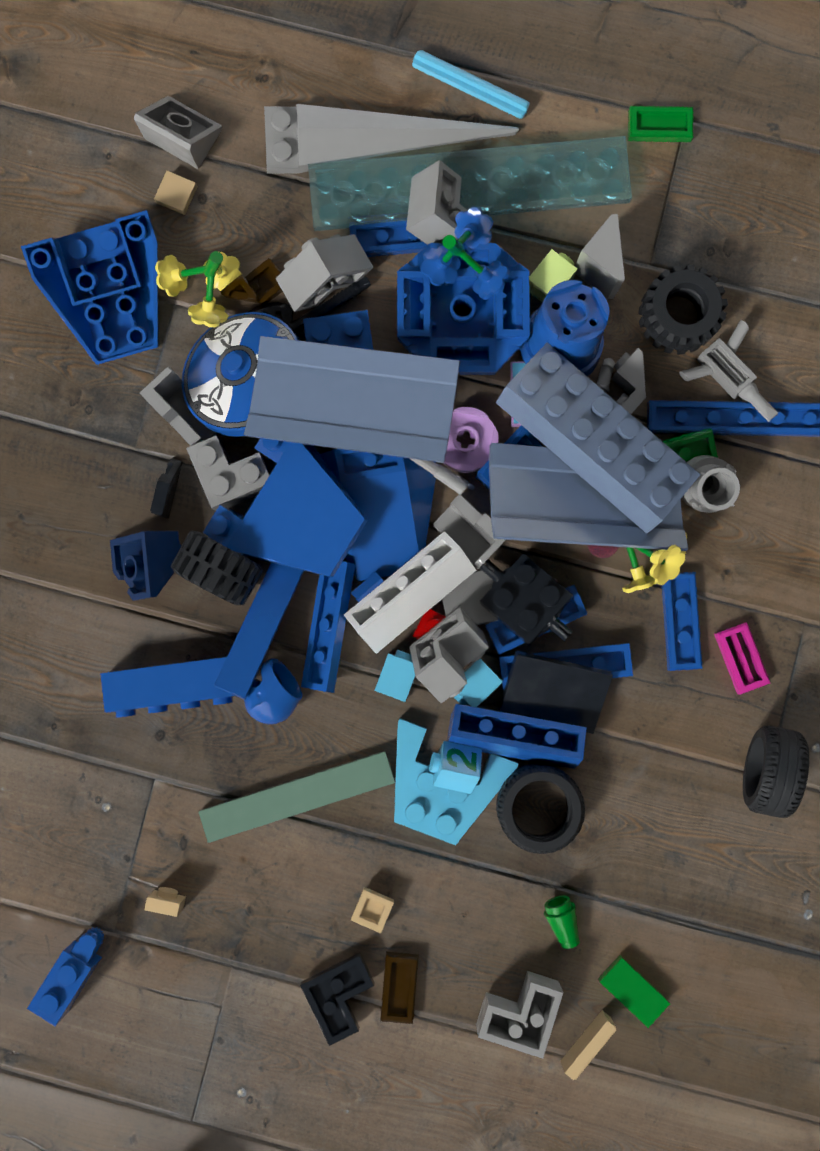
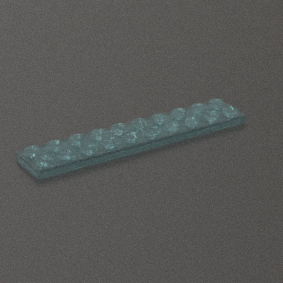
M626 136L308 164L314 231L345 229L353 225L407 221L412 177L439 160L462 177L459 204L467 210L472 206H477L482 210L483 214L489 216L626 204L632 200Z

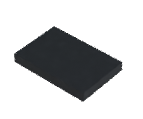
M516 651L498 710L504 713L587 727L586 733L594 734L613 675L611 671Z

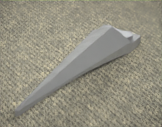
M296 104V107L264 106L267 174H299L404 151L513 136L519 131V128L511 126Z

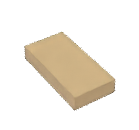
M601 1010L561 1059L564 1073L573 1081L579 1077L616 1031L612 1018L603 1010Z

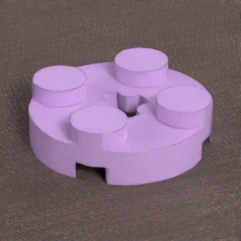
M459 407L453 410L444 463L451 470L462 473L480 470L489 460V446L491 443H498V432L493 422L483 411L473 407ZM464 432H469L470 438L475 440V444L468 445V448H462L461 443L456 440L457 436H463Z

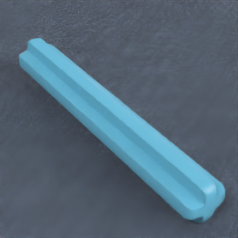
M423 50L417 51L414 56L412 66L415 69L519 119L525 117L530 104L527 100Z

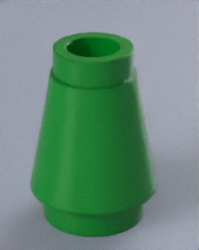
M565 895L556 896L546 901L544 904L546 909L544 916L560 942L563 949H571L579 945L580 939L575 903L571 902L570 898Z

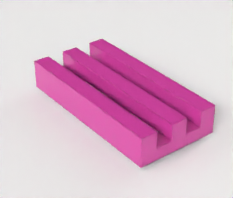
M747 622L714 633L737 694L741 695L770 684ZM741 632L759 678L757 681H754L736 633ZM728 636L733 646L734 652L738 659L739 665L741 667L747 685L743 684L740 673L734 661L733 655L726 640V637Z

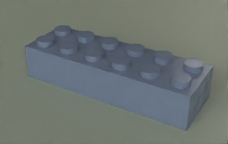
M546 343L506 385L496 401L503 410L645 533L650 532L665 519L701 475L549 343Z

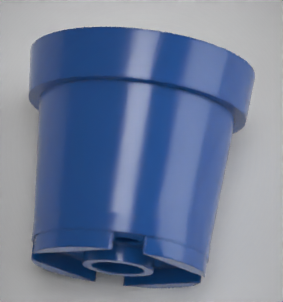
M578 280L563 281L552 287L541 307L530 316V337L520 348L524 363L527 364L546 343H549L588 377L599 363L604 346L603 333L610 313L608 302L602 292L594 286L591 289L588 286L582 285L583 282ZM568 330L570 334L566 335L563 331Z

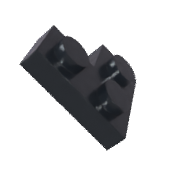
M361 953L302 981L300 984L329 1046L359 1032L360 1027L347 999L373 987L375 983Z

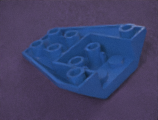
M148 210L115 219V222L60 238L52 237L21 246L32 280L96 365L158 347V285L156 283L158 274L155 270V265L158 261V241Z
M334 449L320 454L368 520L345 557L348 562L355 564L354 574L357 580L364 581L375 571L380 577L391 576L426 546L436 478L409 458L344 449Z

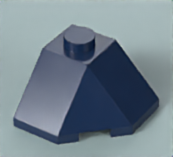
M143 531L110 540L113 573L118 580H125L130 587L127 593L133 601L157 597L174 574L171 564L181 548L178 531Z

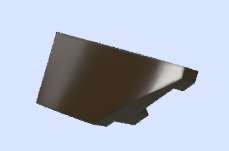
M268 258L247 276L243 277L240 275L220 292L226 298L265 304L283 292L276 281L281 272L274 262Z

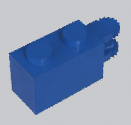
M92 927L78 941L74 940L62 951L27 1007L28 1010L53 1026H56L65 1017L102 959L96 953L105 939L103 931L97 929V927Z

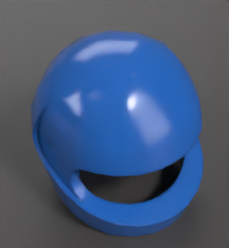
M271 658L262 664V681L254 680L248 696L244 700L245 708L249 715L256 721L268 725L285 721L294 712L302 698L300 686L289 669L279 660ZM275 673H276V674L279 676V678L281 679L282 685H281V683L279 682V680L277 679Z

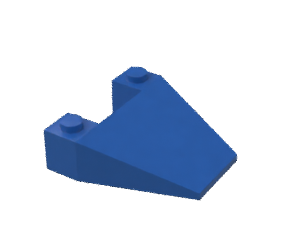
M260 438L254 449L276 462V466L245 516L219 505L203 533L212 540L246 557L333 578L368 520L313 445Z

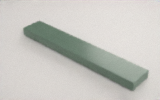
M382 751L220 803L198 812L207 842L210 843L393 784L395 779L386 751Z

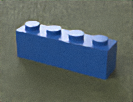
M227 657L100 673L105 713L115 712L116 718L136 715L135 709L148 707V713L168 711L169 704L180 703L181 709L201 707L200 700L213 699V705L233 703L232 696L234 695L214 687Z
M455 704L450 717L447 741L480 748L483 753L575 769L584 757L587 727Z

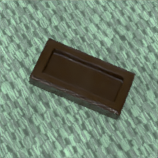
M386 951L380 1021L413 1024L419 954Z

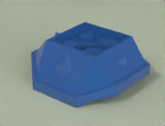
M443 243L428 244L408 264L406 263L397 271V340L411 355L459 360V375H495L530 337L529 270L522 264L517 263L496 243L480 244L475 249L469 248L464 243V251L479 265L489 266L492 262L498 260L510 271L508 278L505 280L504 289L498 294H493L489 299L483 300L479 297V294L473 291V285L477 280L475 270L460 256H456L459 258L461 265L457 270L458 277L452 284L444 282L441 286H435L430 282L428 276L422 274L420 266L424 261L423 254L426 249H437L443 246ZM459 305H465L470 309L471 313L466 317H460L455 314L454 308Z

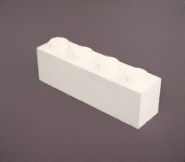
M444 531L346 612L344 616L377 654L477 570L461 547Z

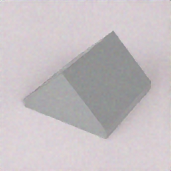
M170 96L136 112L134 120L144 139L197 169L200 168L222 129L220 124Z
M618 214L610 215L581 250L575 264L577 268L576 275L591 287L594 286L600 290L606 299H614L625 280Z

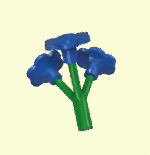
M472 206L468 211H460L455 217L457 226L454 232L458 240L453 235H447L443 238V246L437 249H426L423 254L424 261L420 266V270L423 275L429 277L430 282L435 286H441L444 282L452 284L458 277L457 270L461 264L456 256H460L475 270L477 280L473 285V291L479 294L481 299L487 300L493 294H498L504 289L505 280L508 278L510 271L498 260L492 262L489 266L479 265L464 251V243L469 248L475 249L480 244H488L492 239V232L490 231L493 226L492 218L489 215L483 214L479 207Z

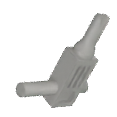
M740 320L727 344L718 338L699 355L697 361L701 364L700 366L680 371L679 374L685 381L711 375L733 399L739 396L741 399L750 402L769 422L778 412L759 393L757 385L754 383L757 376L735 354L749 330L747 323Z

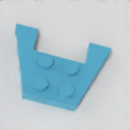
M399 718L394 822L456 845L498 793L505 780L517 769L519 763L500 755L489 754L481 779L471 794L433 786L434 773L429 772V765L416 761L427 728Z

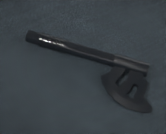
M365 276L294 321L292 316L294 310L291 305L281 302L265 303L256 306L248 312L266 313L276 318L277 313H281L283 322L296 335L304 329L303 319L321 317L328 314L335 308L353 299V297L361 294L371 284Z

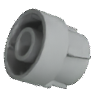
M710 455L697 456L687 462L701 474L681 498L688 506L705 513L717 512L730 506H735L733 503L738 498L740 484L736 476L737 471L732 465ZM712 476V487L708 491L702 492L705 480Z

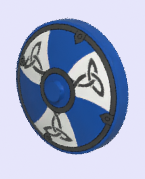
M240 313L228 317L225 322L220 323L217 327H210L196 341L184 364L182 392L190 412L208 429L226 436H245L244 432L250 412L258 364L260 336L300 341L292 329L282 320L266 313Z

